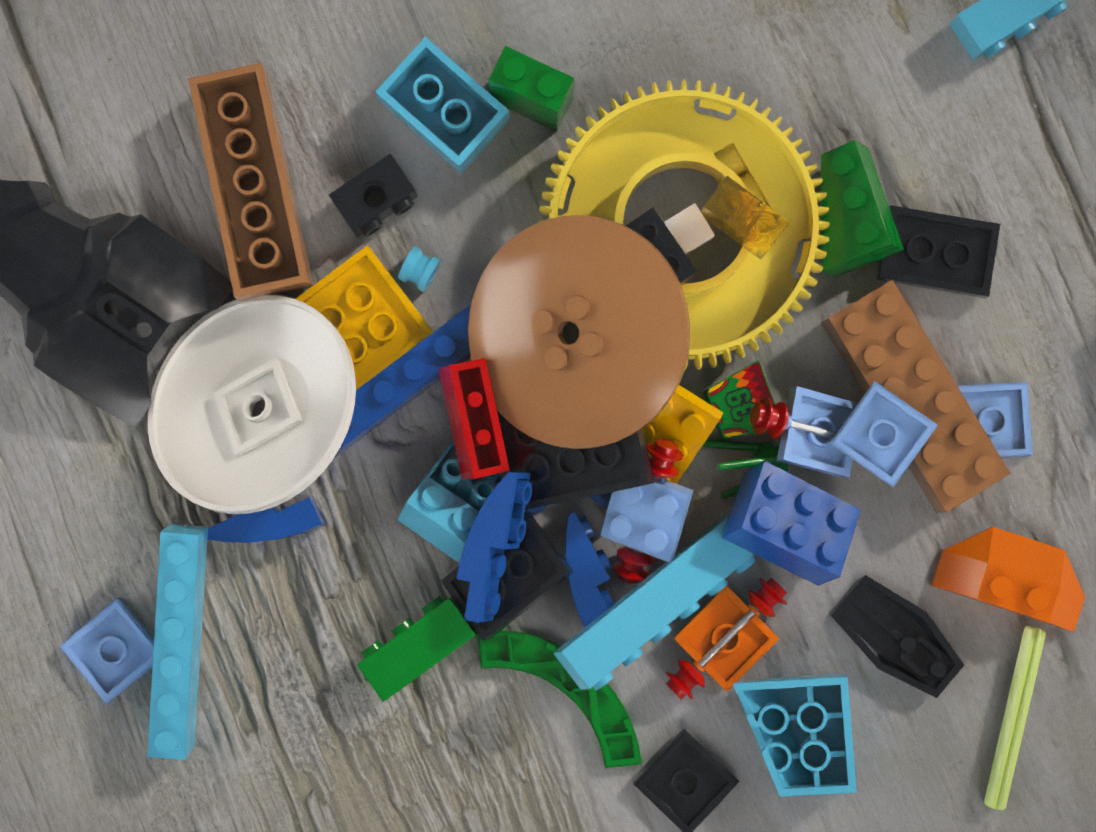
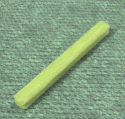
M1026 626L1023 631L984 799V804L987 807L996 810H1005L1046 637L1045 630L1032 626Z

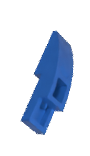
M509 472L491 492L474 520L465 542L456 578L470 582L464 620L476 623L491 621L498 612L500 606L499 580L506 568L504 550L519 548V544L523 541L526 533V522L523 519L525 506L529 503L532 495V484L529 482L531 473Z
M574 512L568 515L565 558L573 571L568 576L569 585L577 612L585 628L614 604L607 589L599 592L597 588L598 585L610 579L607 571L612 569V566L603 549L595 551L589 538L595 536L586 516L584 515L578 519Z

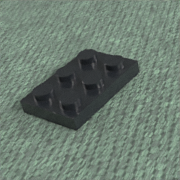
M893 205L889 206L904 250L879 260L876 280L886 282L893 280L894 283L980 298L989 297L1001 224Z
M524 512L523 520L526 522V533L523 541L519 544V548L504 550L506 568L499 580L500 606L498 612L491 621L480 623L469 621L483 641H489L573 573L570 566L530 512ZM458 566L441 582L465 615L470 582L456 579Z

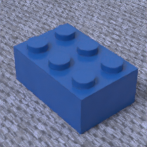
M763 461L744 472L722 538L819 586L840 578L861 510Z

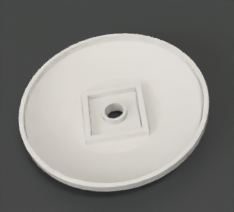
M262 295L243 301L235 300L226 303L192 325L180 337L164 360L152 389L151 405L148 410V434L151 450L158 468L168 483L191 502L208 510L227 514H249L275 507L290 500L311 485L324 472L340 449L348 432L354 411L356 396L355 371L349 349L336 327L313 307L293 298L279 295ZM261 400H265L263 412L253 417L254 405Z

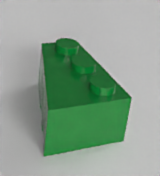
M853 140L821 154V178L823 179L821 192L827 193L825 199L821 200V206L829 207V212L821 216V221L830 222V226L821 231V235L829 237V242L822 244V250L827 252L826 257L822 259V272L838 277L904 250L869 148Z

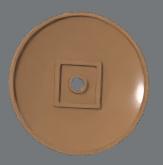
M584 215L561 216L536 223L518 233L501 247L485 268L477 284L471 303L468 325L471 359L486 358L497 411L509 423L528 436L546 444L572 449L594 448L618 442L638 432L655 419L668 404L682 379L688 359L691 336L688 305L683 289L675 272L661 252L642 235L623 224L605 218ZM570 321L575 323L579 329V337L573 344L566 342L562 333L565 324Z

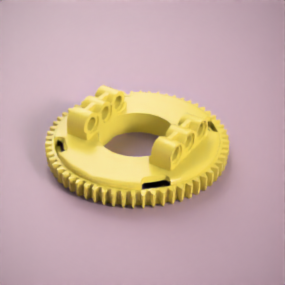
M684 79L680 89L675 91L670 80L666 83L665 92H659V88L654 82L651 86V94L647 96L643 88L639 86L637 88V99L632 100L629 93L625 92L623 93L624 105L620 106L612 98L609 103L611 112L607 113L601 106L597 108L600 120L595 121L591 116H587L585 122L589 129L586 131L579 126L575 128V133L579 138L578 142L569 137L566 139L565 144L571 150L570 153L559 150L557 153L558 158L564 164L553 163L551 165V170L558 177L546 178L545 184L553 188V192L543 191L542 199L551 202L550 206H541L539 213L549 216V219L561 216L584 215L605 218L623 224L625 207L631 195L639 185L651 176L665 170L677 168L694 169L713 176L718 182V189L720 192H724L730 206L736 213L738 223L743 224V233L739 251L733 262L725 270L710 279L696 283H686L681 286L688 305L691 335L685 370L688 360H693L696 369L700 370L703 359L706 358L712 368L716 367L717 356L719 355L722 356L726 364L732 360L730 353L732 351H735L740 359L744 358L746 354L743 346L748 345L755 352L759 349L756 341L757 338H760L766 344L771 342L772 339L768 333L769 329L778 335L783 332V328L778 322L780 319L788 324L794 321V318L788 312L789 309L795 312L802 311L803 306L797 301V298L810 299L811 294L804 289V286L815 287L818 280L810 276V273H820L823 270V266L814 261L815 259H823L827 255L826 251L817 247L829 242V237L819 235V231L827 229L830 226V222L819 221L820 216L829 212V207H818V202L825 199L827 193H815L814 189L823 182L822 178H810V175L817 169V164L805 166L804 161L809 157L810 151L808 150L800 154L797 152L796 149L801 144L802 139L789 141L788 137L793 128L790 126L783 131L778 128L782 116L777 117L771 122L767 119L771 110L770 107L765 108L759 113L755 110L758 103L757 99H754L749 106L743 104L744 92H741L736 100L730 98V87H726L723 94L718 95L716 94V83H712L708 92H703L702 83L699 80L694 90H688L687 82ZM695 99H699V107L716 110L730 115L732 109L737 111L733 118L724 120L715 116L698 113L694 108ZM570 176L574 179L575 185L570 196L568 211L563 215H558V209L563 210L566 194L571 179L568 177ZM810 240L803 243L801 258L796 273L801 274V276L795 279L791 269L796 257L798 242Z

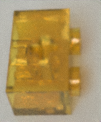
M726 176L701 210L705 219L760 260L790 223L729 176Z

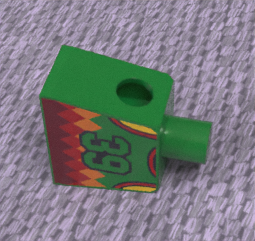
M759 360L703 391L706 402L723 412L720 421L715 426L720 440L754 435L753 425L750 424L749 420L752 407L765 397L771 399L773 407L776 405Z

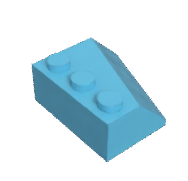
M846 673L772 677L733 683L780 797L857 793L848 676Z

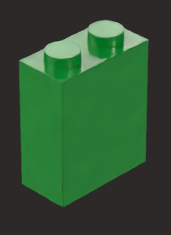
M505 46L489 78L490 94L507 109L557 132L573 100L574 78Z

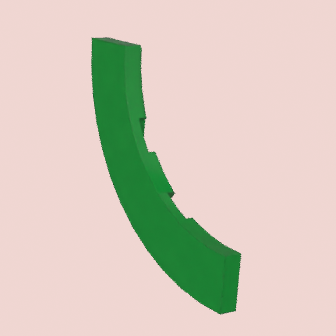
M501 630L489 641H483L477 633L481 669L503 668L535 675L558 688L581 709L599 741L605 768L642 764L639 743L633 725L623 704L608 683L596 691L593 687L581 690L553 654L561 646L547 639L518 631Z

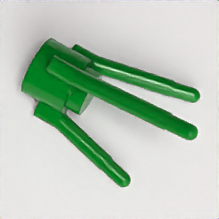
M706 440L702 446L717 449L757 451L752 454L751 459L718 463V470L754 467L766 461L788 472V464L777 461L779 446H771L770 442L747 443ZM740 485L723 491L721 497L726 499L737 495Z

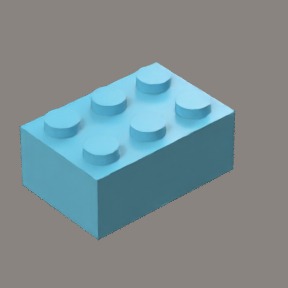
M426 37L422 39L375 91L379 103L460 174L467 169L510 121L509 110Z

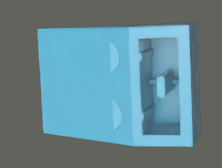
M452 441L408 499L397 520L459 562L474 520L486 499L502 480L501 473L462 480L454 441Z

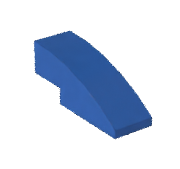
M308 497L281 511L275 506L259 512L237 514L208 528L207 540L246 543L279 540L304 534L326 525V522L315 498Z

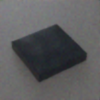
M683 729L633 782V785L682 832H693L739 783V780L690 733Z

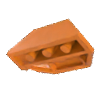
M990 527L953 546L943 549L931 583L933 587L1071 632L1075 631L1085 599V595L1065 550L996 527Z

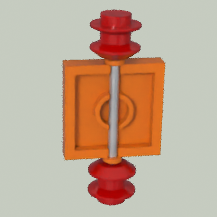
M760 577L759 580L762 587L757 592L750 589L747 590L748 599L754 606L751 604L747 606L726 585L672 637L694 659L692 661L694 666L688 661L678 660L680 669L675 674L666 672L670 679L665 684L681 700L686 695L693 699L691 690L696 685L705 687L704 677L699 671L702 673L706 671L728 692L733 683H736L780 639L759 618L761 614L758 612L760 611L764 616L775 617L773 607L777 603L787 605V602L783 599L787 592L773 578L766 582Z

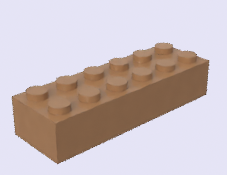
M262 63L188 78L234 298L238 301H243L262 295H281L312 287L314 285L268 72Z
M893 280L822 322V325L864 394L872 383L876 381L938 425L908 466L936 513L948 512L1011 474Z

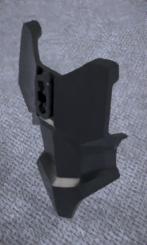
M0 180V296L22 316L25 346L33 353L34 366L59 384L107 413L132 426L138 425L151 405L147 375L148 354L170 323L194 314L218 309L233 290L231 281L141 214L129 217L122 213H115L89 219L57 202L53 192L45 182ZM110 300L117 302L120 312L115 315L107 314L104 310L105 303ZM138 323H148L152 328L151 334L147 337H141L137 333L136 326Z

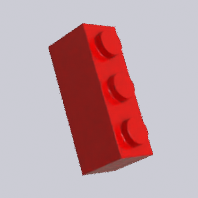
M486 358L439 368L438 372L462 480L476 479L510 471Z

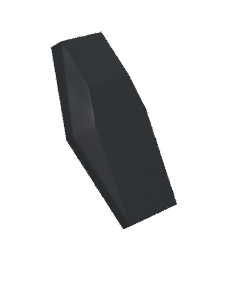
M867 575L862 578L831 615L877 669L935 698L942 693L964 666L961 659L926 611Z

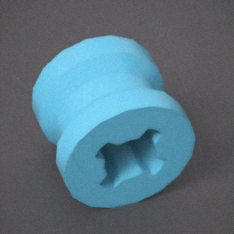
M414 246L400 269L398 279L403 282L411 281L415 283L417 289L425 293L439 269L441 259L435 256L429 258L423 255L420 248Z

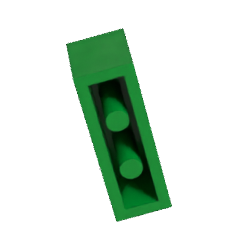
M438 596L422 608L426 615L413 623L408 618L391 630L395 636L385 645H382L377 640L361 652L364 660L357 664V666L383 702L477 634L470 622L464 620L465 615L452 597L443 601Z

